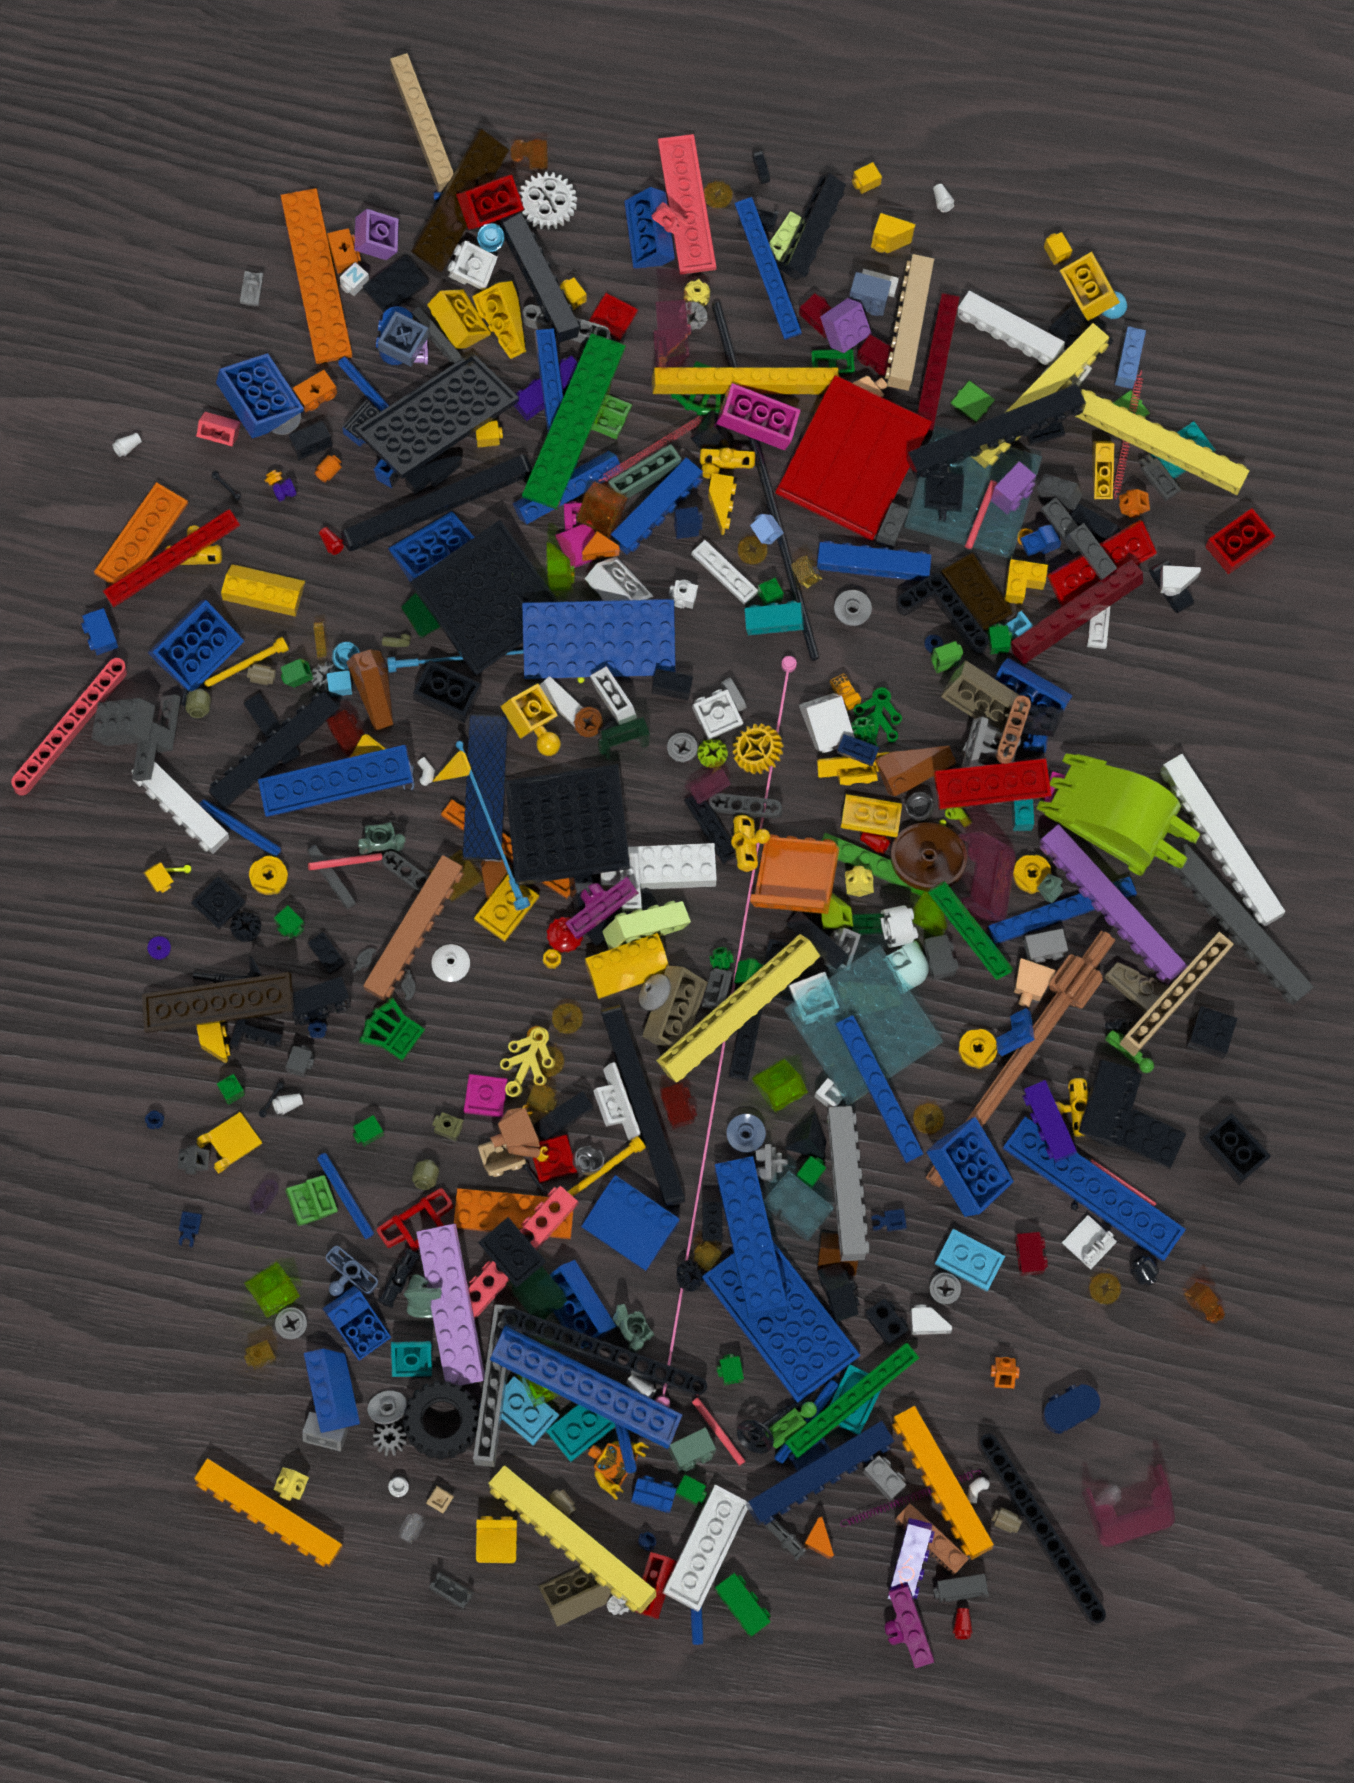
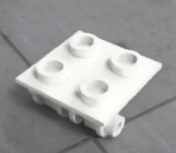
M1087 1215L1062 1244L1091 1270L1117 1241L1113 1238L1114 1235L1110 1231L1106 1232Z

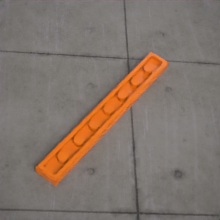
M451 799L441 813V816L464 831L465 807ZM503 833L502 849L506 859L513 863L511 838ZM569 878L542 882L566 899L570 896Z

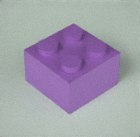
M369 209L363 211L355 219L354 250L380 259H389L398 251L399 219Z
M847 298L820 317L830 347L842 353H845L871 334L862 304Z
M1018 462L995 486L991 501L1007 515L1011 511L1015 512L1021 505L1020 501L1023 498L1027 499L1032 494L1036 475L1021 462Z

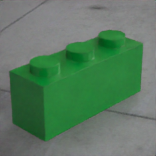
M733 1573L717 1585L714 1590L748 1636L752 1638L770 1624L769 1618L771 1616L764 1607L762 1609L757 1604L759 1600L753 1591L749 1593L745 1588L747 1584L742 1576H736Z

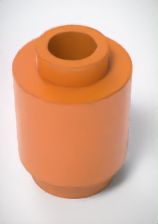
M328 455L316 467L314 474L324 483L327 480L330 481L342 468L340 466L341 461L335 455L332 457Z

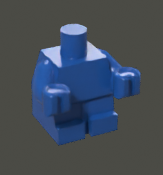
M1029 734L1028 742L1025 741L1023 743V750L1045 753L1048 736Z

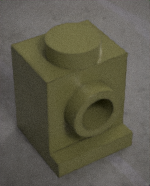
M442 1112L440 1116L436 1115L432 1126L435 1127L434 1132L456 1142L464 1125V1120ZM445 1122L451 1123L450 1127H444L443 1124Z

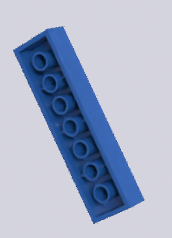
M753 1156L715 1164L716 1179L748 1319L787 1312V1301Z

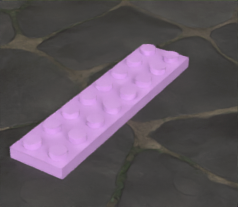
M456 1224L418 1231L417 1237L424 1274L429 1282L427 1288L440 1287L442 1290L441 1298L431 1300V1311L444 1379L454 1385L484 1381L485 1373Z

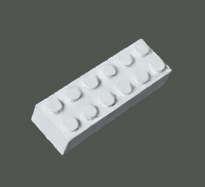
M714 843L628 847L629 853L638 852L640 890H644L646 887L648 889L716 886ZM620 871L600 873V885L604 891H608L620 882Z

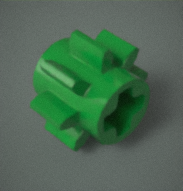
M866 717L854 720L855 725H851L854 737L862 741L871 738V733L875 732L872 720H868Z
M724 947L713 950V955L709 956L712 967L716 969L728 970L731 967L730 963H734L731 950L727 951V948Z

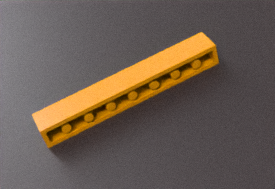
M913 1406L894 1416V1423L892 1424L894 1431L903 1438L902 1445L905 1450L911 1452L913 1456L911 1460L915 1468H920L924 1484L930 1486L933 1491L931 1493L933 1500L936 1504L939 1503L943 1509L941 1510L942 1516L946 1521H950L954 1537L956 1539L959 1538L962 1542L961 1549L966 1557L969 1556L973 1560L991 1550L994 1546L993 1542L916 1407Z
M208 1458L194 1478L198 1488L205 1492L207 1490L212 1491L214 1498L222 1503L226 1500L231 1504L230 1508L237 1513L243 1511L248 1514L246 1518L251 1522L257 1524L259 1521L265 1525L264 1530L272 1535L276 1532L282 1536L280 1540L289 1546L291 1543L298 1546L297 1551L305 1556L308 1554L315 1557L314 1562L322 1567L325 1564L330 1567L343 1547L340 1542Z

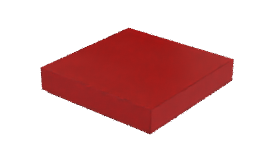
M605 293L589 322L607 327L610 331V337L621 341L638 313V309Z
M567 1134L539 1142L540 1147L538 1149L547 1147L548 1150L543 1154L549 1156L543 1162L532 1157L540 1183L577 1173L572 1162L573 1155Z

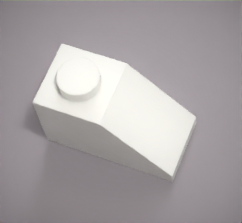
M1163 566L1160 572V593H1165L1167 596L1181 593L1198 578L1201 568Z
M915 1305L914 1308H911V1335L950 1334L952 1332V1326L932 1308H926V1305Z

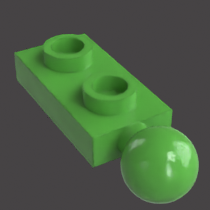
M1112 1030L1105 1040L1134 1064L1138 1063L1139 1069L1143 1073H1150L1154 1069V1062L1150 1058H1143V1054L1140 1051L1135 1056L1131 1055L1120 1045L1124 1035Z
M805 1402L800 1412L794 1408L769 1428L774 1438L773 1446L776 1449L807 1425L804 1418H811L816 1414V1405L812 1402Z

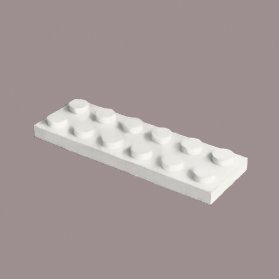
M717 1485L713 1486L662 1593L697 1612L700 1610L748 1510L746 1507L747 1501Z

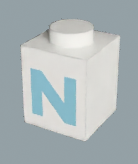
M354 263L340 276L341 288L346 293L350 292L353 296L363 288L364 284L369 282V274L357 263Z

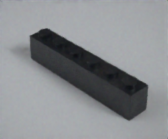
M831 173L820 176L779 266L780 270L795 280L808 275L811 262L817 256L816 251L824 240L825 231L830 227V220L838 209L839 200L845 194L844 189L847 184Z

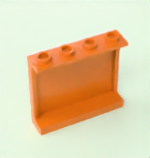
M770 834V840L764 843L756 890L755 894H751L750 902L754 907L828 914L840 848L830 839L816 841L813 838H805V840L794 836L780 838L777 835Z

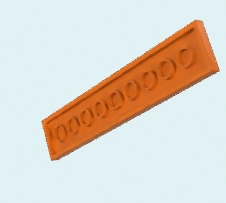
M317 188L281 195V201L315 362L320 364L340 360L343 357L352 358Z

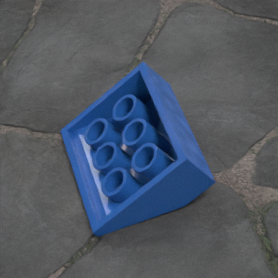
M268 353L219 369L216 384L251 438L271 432L304 411L303 406Z
M450 512L388 549L411 582L473 539L474 536L453 512Z
M201 600L148 654L190 692L197 689L244 640L207 600Z
M976 1117L971 1118L938 1140L926 1151L964 1217L983 1212L1014 1182Z
M615 1175L581 1227L647 1271L679 1225L680 1219Z

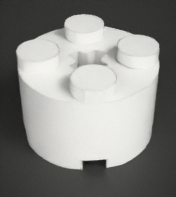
M903 905L881 910V914H884V918H881L882 931L885 940L889 939L890 941L887 944L889 948L913 943L914 939L918 938L917 929L913 927L912 923L914 919L912 908L908 909Z

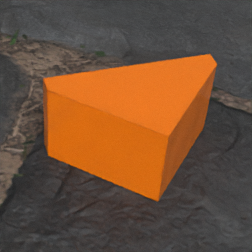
M597 531L582 551V561L619 556V545Z
M820 1517L816 1521L804 1546L830 1559L833 1558L834 1554L823 1518Z

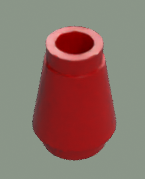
M328 527L320 530L319 535L327 552L332 555L340 553L344 548L343 540L329 530Z
M863 832L860 838L861 841L877 853L881 852L884 854L890 844V840L884 835Z
M957 1609L953 1628L956 1639L964 1640L971 1638L973 1631L969 1609Z

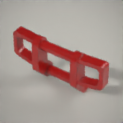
M442 1188L421 1198L419 1203L398 1216L394 1215L390 1220L377 1228L376 1231L387 1248H391L406 1240L412 1251L416 1252L419 1250L418 1239L413 1240L402 1222L424 1208L436 1227L444 1226L440 1217L453 1208V1204ZM439 1196H443L448 1204L436 1213L429 1202ZM395 1224L402 1235L387 1241L382 1233Z

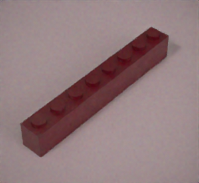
M944 293L941 294L917 415L932 421L925 436L927 439H931L960 299L959 296Z
M1130 560L1011 641L1012 653L1023 665L1143 584V572L1133 560Z

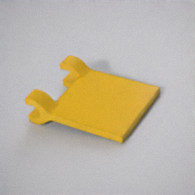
M241 1112L196 1139L199 1148H203L211 1142L222 1159L214 1164V1169L218 1174L262 1144Z

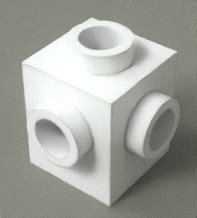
M676 580L675 586L671 585L668 596L674 599V606L693 609L698 585L691 584L688 580Z

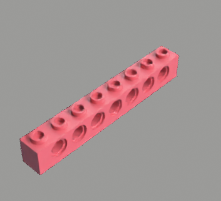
M561 1186L558 1189L554 1187L548 1194L549 1199L545 1203L541 1202L534 1211L536 1213L533 1217H527L521 1224L523 1228L520 1231L523 1235L528 1232L534 1234V1239L530 1243L536 1250L541 1247L579 1204ZM553 1203L560 1204V1210L557 1213L550 1211V1206ZM539 1218L547 1219L545 1227L540 1228L537 1226ZM488 1261L482 1268L483 1273L479 1277L475 1276L468 1284L470 1286L468 1290L474 1321L510 1281L503 1272L497 1270V1265L494 1261ZM493 1277L494 1284L491 1287H486L484 1285L485 1278ZM475 1291L481 1293V1298L477 1302L471 1300V1294Z

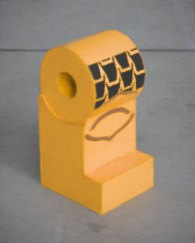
M844 673L830 680V685L835 694L842 696L846 711L853 709L861 703V697L858 692H855Z

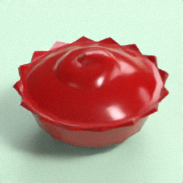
M570 917L555 919L546 930V938L549 941V945L559 952L569 953L572 950H576L584 939L583 936L576 939L566 925V922L571 919Z

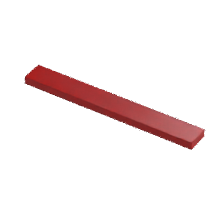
M228 509L103 590V593L114 608L241 526L231 510Z

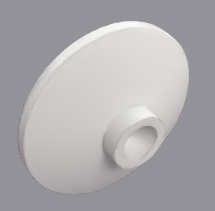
M444 945L436 950L432 957L433 972L443 981H459L469 971V955L458 945ZM451 958L454 960V963L448 964L447 960Z

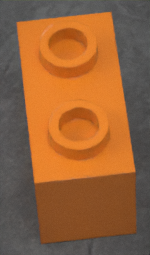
M349 228L327 233L337 274L346 272L354 263L358 264L361 261L359 252L354 250L355 236L350 234Z
M325 370L293 387V392L303 406L305 413L309 410L317 409L321 403L332 400L337 394L336 386Z

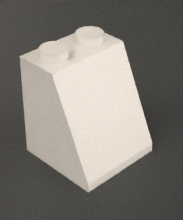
M832 693L799 705L816 750L822 751V753L833 750V746L840 745L844 734L855 738L841 695Z

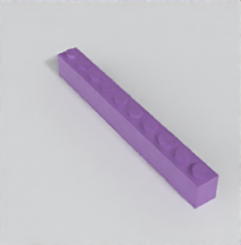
M1059 824L1041 839L1039 844L1043 853L1051 856L1055 866L1058 869H1062L1066 873L1067 879L1079 887V892L1092 901L1091 904L1094 909L1102 912L1106 922L1111 926L1113 925L1118 930V935L1131 944L1130 947L1133 952L1142 956L1145 965L1157 973L1156 976L1162 983L1165 982L1169 985L1188 967Z

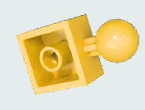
M539 684L514 696L500 706L520 739L534 731L538 737L536 746L542 755L552 756L559 751L561 746L559 737L555 733L547 732L544 725L558 715Z

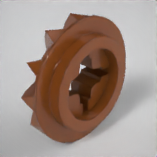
M592 707L580 709L575 714V721H573L575 730L584 737L597 735L598 729L603 724L600 712ZM590 717L589 721L591 722V724H593V726L586 725L585 727L586 723L582 719H588Z

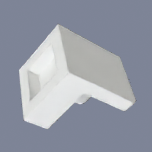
M829 1078L818 1089L815 1098L828 1108L837 1107L844 1098V1095L833 1087L834 1082Z

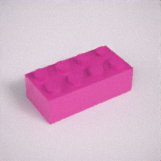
M732 383L725 393L716 424L785 451L792 441L800 410Z

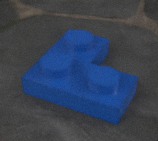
M1027 1008L1011 1015L1012 1030L996 1038L997 1051L1001 1056L1035 1040L1031 1012Z

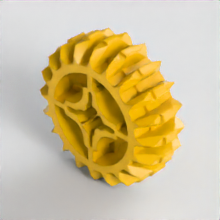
M762 723L759 727L757 724H754L752 729L747 726L746 732L740 731L742 736L736 737L738 743L733 744L735 748L733 750L734 760L738 763V766L742 769L744 768L745 772L750 771L752 774H756L757 771L759 774H762L764 769L769 772L770 766L776 767L774 762L780 761L778 755L783 754L781 748L784 747L778 732L774 729L772 730L771 726H765ZM754 745H756V746L762 751V753H760V752L754 747Z

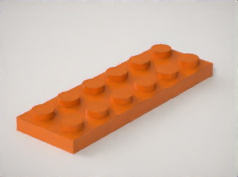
M156 482L97 566L94 574L112 585L148 562L188 505V501Z
M457 1188L454 1224H456L457 1229L491 1232L509 1217L516 1227L521 1230L523 1228L521 1224L527 1217L532 1218L536 1213L534 1211L541 1202L545 1203L549 1197ZM553 1203L550 1206L552 1213H557L560 1210V1204ZM573 1211L550 1235L551 1238L571 1239ZM539 1218L537 1220L538 1227L543 1228L547 1225L546 1218ZM528 1232V1233L525 1234V1235L534 1236V1234L531 1233V1232Z

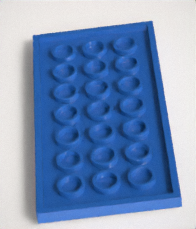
M674 599L522 603L524 679L590 677V675L605 667L609 669L613 677L655 676L656 669L675 672Z
M774 1242L773 1245L787 1301V1312L749 1320L733 1253L703 1275L702 1279L797 1403L861 1356Z

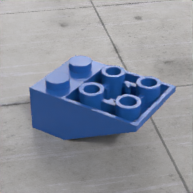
M355 1286L322 1308L359 1361L391 1338L360 1290Z

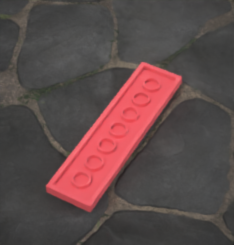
M694 134L658 139V147L668 207L681 214L689 223L677 235L673 234L679 273L681 275L716 270Z

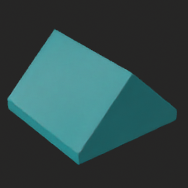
M431 1341L391 1342L392 1377L432 1376Z

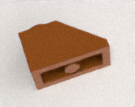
M502 859L501 862L483 861L481 863L482 879L487 900L508 875Z

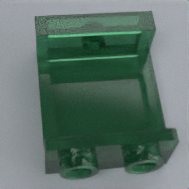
M644 717L600 731V738L598 739L600 754L604 755L606 760L610 759V747L637 738L642 748L649 746L650 733Z
M543 1267L537 1270L518 1288L511 1281L506 1283L510 1294L520 1302L530 1315L544 1320L567 1302L564 1292Z

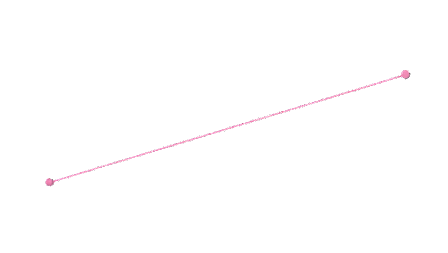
M792 656L784 657L781 663L786 676L776 728L778 733L789 672L795 670L797 665L796 659ZM770 766L769 775H768V781H767L766 792H765V798H766V799H767V797H768V792H769V786H770V780H771V774H772V768H773L772 766ZM761 817L759 829L763 827V817ZM757 843V845H756L757 856H758V850H759V844H760V843ZM755 869L752 870L731 994L735 990L734 980L738 961H740ZM726 1041L722 1043L685 1261L688 1260ZM680 1288L670 1352L668 1357L667 1365L669 1366L671 1363L676 1328L678 1323L683 1293L682 1288ZM663 1387L662 1396H658L655 1401L669 1408L670 1401L665 1396L666 1387Z

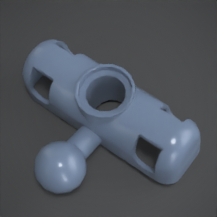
M334 1246L327 1253L326 1261L342 1274L338 1281L330 1283L329 1293L331 1295L340 1296L344 1292V1285L348 1280L367 1295L377 1288V1278L342 1248ZM340 1250L345 1254L344 1258L338 1254ZM349 1267H356L358 1271L355 1275L347 1274V1269ZM369 1276L375 1279L374 1283L368 1279Z

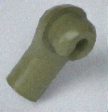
M402 634L401 639L384 636L382 645L388 647H408L411 637L407 634Z

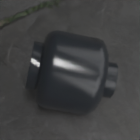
M1140 1256L1131 1263L1130 1273L1139 1285L1147 1284L1150 1286L1158 1280L1156 1276L1159 1274V1269L1150 1257Z

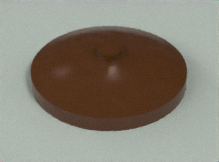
M918 823L905 828L895 838L890 855L891 865L896 875L904 883L915 889L929 891L932 887L943 881L951 887L964 874L967 864V850L961 838L951 829L936 823Z

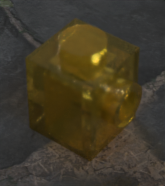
M807 555L798 558L795 563L791 564L799 583L806 588L823 579L814 560Z
M533 1085L527 1105L544 1114H549L550 1110L553 1111L558 1100L555 1099L556 1093L553 1092L552 1088Z
M707 1241L703 1245L699 1244L693 1252L695 1254L694 1261L698 1262L708 1272L712 1270L722 1255L720 1250Z
M268 1340L245 1349L247 1353L244 1356L248 1367L253 1366L254 1370L276 1361Z

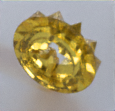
M715 180L712 183H708L707 187L704 188L705 202L713 208L726 207L732 200L730 186L725 184L724 181L717 182ZM719 189H721L722 195H719V197L715 199V193L713 192H717Z
M754 535L746 536L738 545V555L747 564L761 563L767 556V545L761 543L758 537ZM749 545H752L753 547H758L756 549V555L752 551H748L750 549Z
M570 1003L559 1005L552 1014L554 1028L560 1033L570 1034L576 1032L583 1022L581 1010ZM571 1012V1020L573 1022H567L564 1026L562 1016L567 1017Z
M547 1046L550 1057L556 1060L554 1067L547 1069L542 1065L543 1057L540 1050L537 1051L536 1058L542 1075L551 1077L557 1075L563 1069L564 1057L562 1052L556 1047Z
M930 1103L920 1105L913 1115L916 1128L926 1134L939 1131L943 1126L945 1118L942 1109L936 1104ZM932 1111V1118L934 1119V1121L930 1120L929 1123L925 1125L926 1118L924 1117V1115H929V1113H931Z
M1101 1273L1092 1279L1089 1288L1090 1294L1100 1304H1111L1118 1299L1121 1293V1284L1117 1277L1110 1273ZM1108 1281V1288L1111 1291H1107L1103 1296V1289L1099 1286H1104Z

